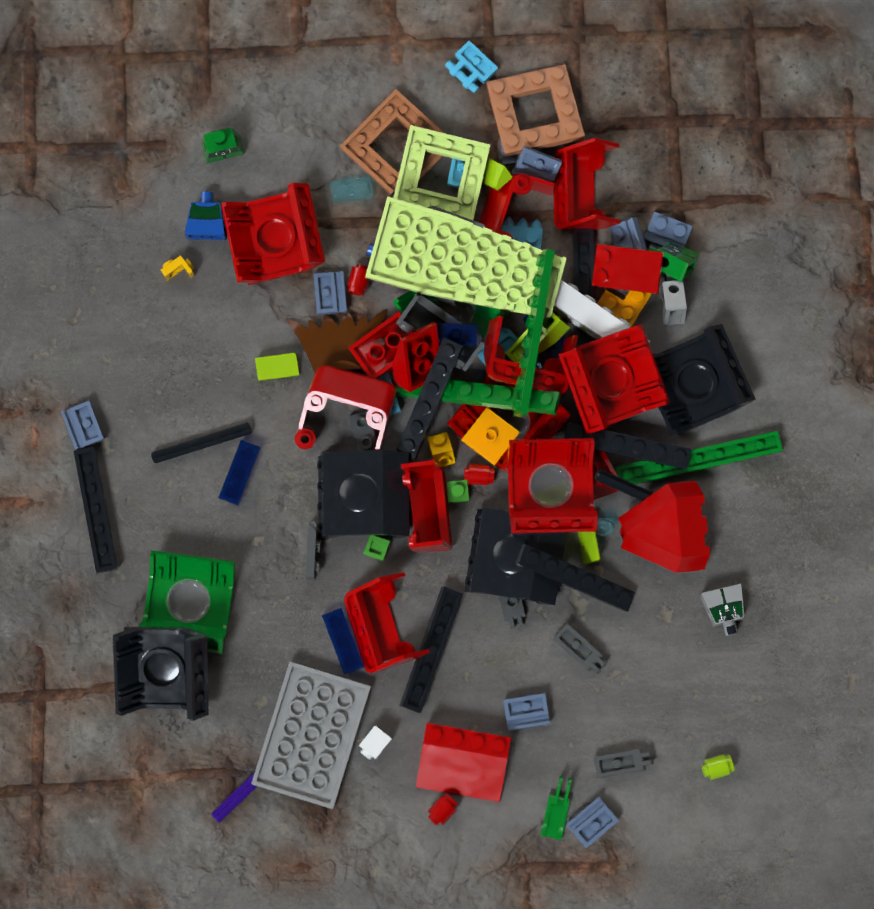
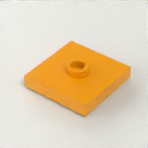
M486 408L461 441L495 466L508 450L509 440H515L520 432L489 408Z

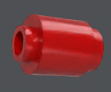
M357 264L356 267L351 268L347 284L349 293L364 296V293L367 292L370 279L365 278L368 266Z
M309 427L299 429L295 435V443L301 449H310L316 442V433ZM303 435L309 437L307 443L302 442L301 437Z
M469 464L468 468H464V480H467L469 485L488 486V484H493L494 467L483 464Z
M448 794L444 797L441 796L428 810L430 814L428 818L436 826L439 823L443 826L457 811L456 808L459 805Z

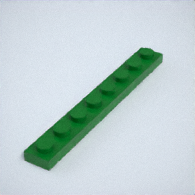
M550 249L541 252L536 260L538 273L533 279L535 291L529 302V306L532 308L531 314L528 315L526 320L528 332L522 344L525 350L524 356H521L519 362L521 374L516 381L517 397L514 398L512 403L514 416L521 418L528 415L555 253L554 250Z
M450 380L441 401L513 410L512 403L514 398L517 397L518 389L516 387ZM397 384L396 396L418 399L423 386L409 393ZM532 389L528 412L556 415L560 400L559 392Z
M774 431L693 449L690 452L687 469L645 460L617 466L614 469L618 477L637 485L781 453L783 449L779 433Z

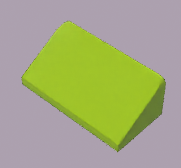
M487 158L482 183L495 190H499L512 179V175L504 165Z
M296 353L255 358L258 381L299 376Z
M577 532L583 563L586 565L599 562L600 553L596 532Z

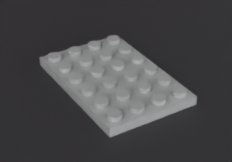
M289 662L251 784L333 809L371 686Z

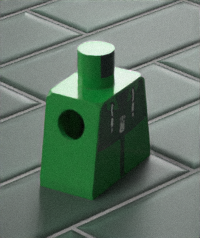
M226 128L203 135L202 148L206 164L244 155L240 136L233 128Z
M667 242L662 248L651 244L649 247L650 251L664 252L661 272L680 282L693 272L700 255L696 251L672 242Z

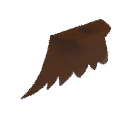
M388 309L378 313L368 323L366 315H363L356 326L349 312L343 316L338 326L332 318L324 315L321 329L311 320H308L309 329L296 321L286 320L301 342L314 373L322 365H330L344 370L362 368L348 347L382 324Z

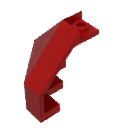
M697 482L668 483L620 516L618 520L622 526L620 528V535L623 539L621 549L675 573L705 570L710 556L709 546H705L704 534H708L706 516L702 517L701 504H705V499Z

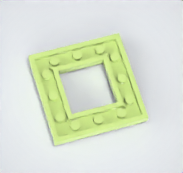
M410 125L393 198L426 208L435 206L473 220L490 144ZM425 152L465 161L457 197L417 188Z

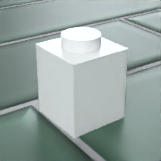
M374 726L359 746L362 748L360 753L369 760L372 757L377 760L392 739L378 727Z

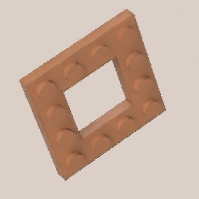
M565 64L486 82L505 157L520 154L523 146L539 150L585 139ZM550 90L559 122L520 131L512 99Z
M397 89L339 146L348 157L390 195L395 191L399 172L391 167L370 146L396 119L408 130L410 125L444 133ZM425 152L418 183L444 156Z

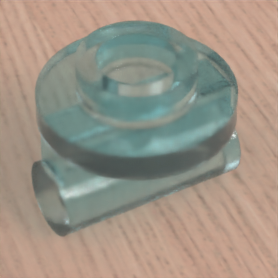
M598 516L596 534L601 536L610 535L614 530L615 518Z

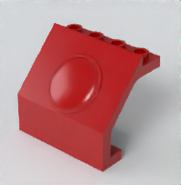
M291 183L288 185L289 191L254 201L224 202L221 204L237 283L252 285L304 273L325 262L309 183Z
M642 324L623 329L559 354L587 434L606 429L610 424L670 403Z

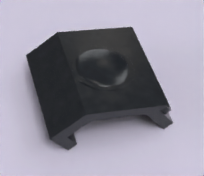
M723 324L710 326L698 337L663 352L653 354L670 401L669 404L658 408L671 436L681 435L735 412L756 400Z
M386 450L322 452V455L318 456L317 462L318 539L362 535H387L398 539L409 536V489L403 485L402 474L405 471L401 469V464L409 463V453Z
M489 508L477 509L464 592L489 594L533 601L538 604L555 605L559 583L515 563L523 544L562 560L566 532L511 533L509 511Z
M124 627V631L113 635L115 710L117 715L123 716L143 708L187 710V719L191 721L209 715L206 635L186 627Z

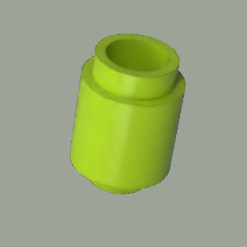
M722 754L705 759L704 765H701L704 777H709L710 780L730 775V772L735 771L730 755L725 756Z

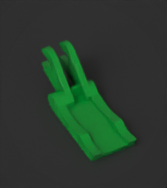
M563 776L559 777L556 794H549L541 831L542 837L546 836L560 841L562 840L570 798L568 794L572 778L568 779L565 796L559 795Z

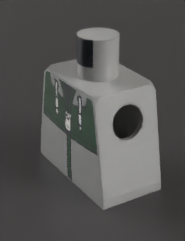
M665 274V282H662L661 286L664 326L684 324L687 305L683 281L680 282Z
M741 584L701 593L700 598L714 627L723 625L726 636L737 634L738 630L735 622L744 618Z

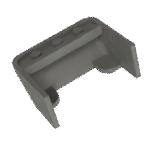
M417 293L396 323L405 332L410 333V331L416 332L435 322L437 324L439 347L443 337H448L464 345L456 367L460 370L462 368L466 372L485 345L486 338L424 294Z

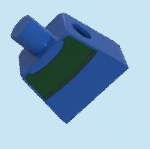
M201 192V202L191 203L185 228L187 239L226 240L222 207L220 203H213L212 192Z

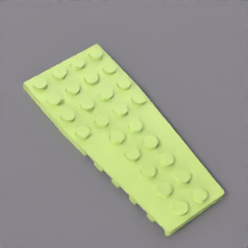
M387 197L365 278L424 295L530 315L532 307L529 306V302L535 291L533 279L538 273L536 260L544 249L541 250L526 242L522 243L511 239L507 235H500L492 232L491 229L476 226L472 222L448 213ZM554 255L544 318L549 319L552 315L566 257Z

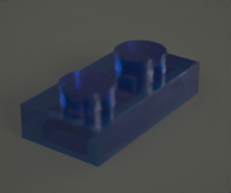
M436 323L439 345L443 337H448L464 346H477L478 324Z

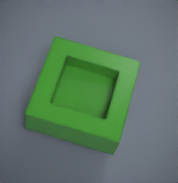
M467 480L446 482L448 504L469 502Z
M370 535L363 555L383 562L390 541Z

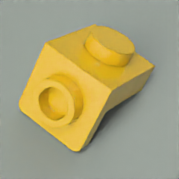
M180 255L175 260L167 261L163 265L161 272L168 281L182 270H185L190 278L194 277L192 270L195 268L188 258L184 261Z
M447 432L427 437L433 460L442 467L455 463L453 449Z

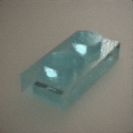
M370 177L330 182L333 204L373 199Z

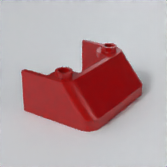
M592 138L559 149L555 153L554 158L562 161L553 181L555 183L554 225L556 228L562 230H573V228L600 230L620 224V219L606 217L603 210L595 209L594 171L600 170L605 164V152L619 148V143Z
M511 174L512 179L499 190L490 187L479 223L484 224L492 232L507 235L513 239L510 233L501 230L512 193L525 195L531 190L553 196L555 183L526 174Z
M498 316L489 322L484 347L486 371L492 380L516 386L517 378L521 374V368H519V363L504 360L505 351L498 344L503 317ZM577 335L564 340L562 353L576 347ZM549 358L544 362L542 369L535 367L532 389L559 392L560 395L567 391L569 383L560 359Z
M322 365L314 374L305 399L298 428L303 429L308 423L310 411H321L326 406L327 400L332 399L368 410L366 415L367 424L374 429L380 430L375 450H380L384 444L395 402L396 388L387 381L330 365Z
M435 460L401 464V469L405 471L402 474L403 485L407 486L410 490L414 527L412 535L409 536V548L414 552L451 551L453 543L444 468Z
M405 572L378 577L347 592L345 595L344 603L364 668L369 673L411 662L430 653L429 649L415 652L413 645L409 641L400 642L389 607V602L393 601L396 596V588L393 582L405 577Z

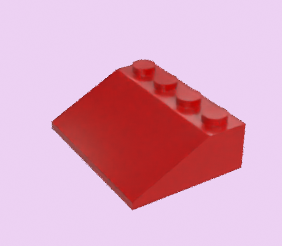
M426 723L416 788L500 802L511 737Z

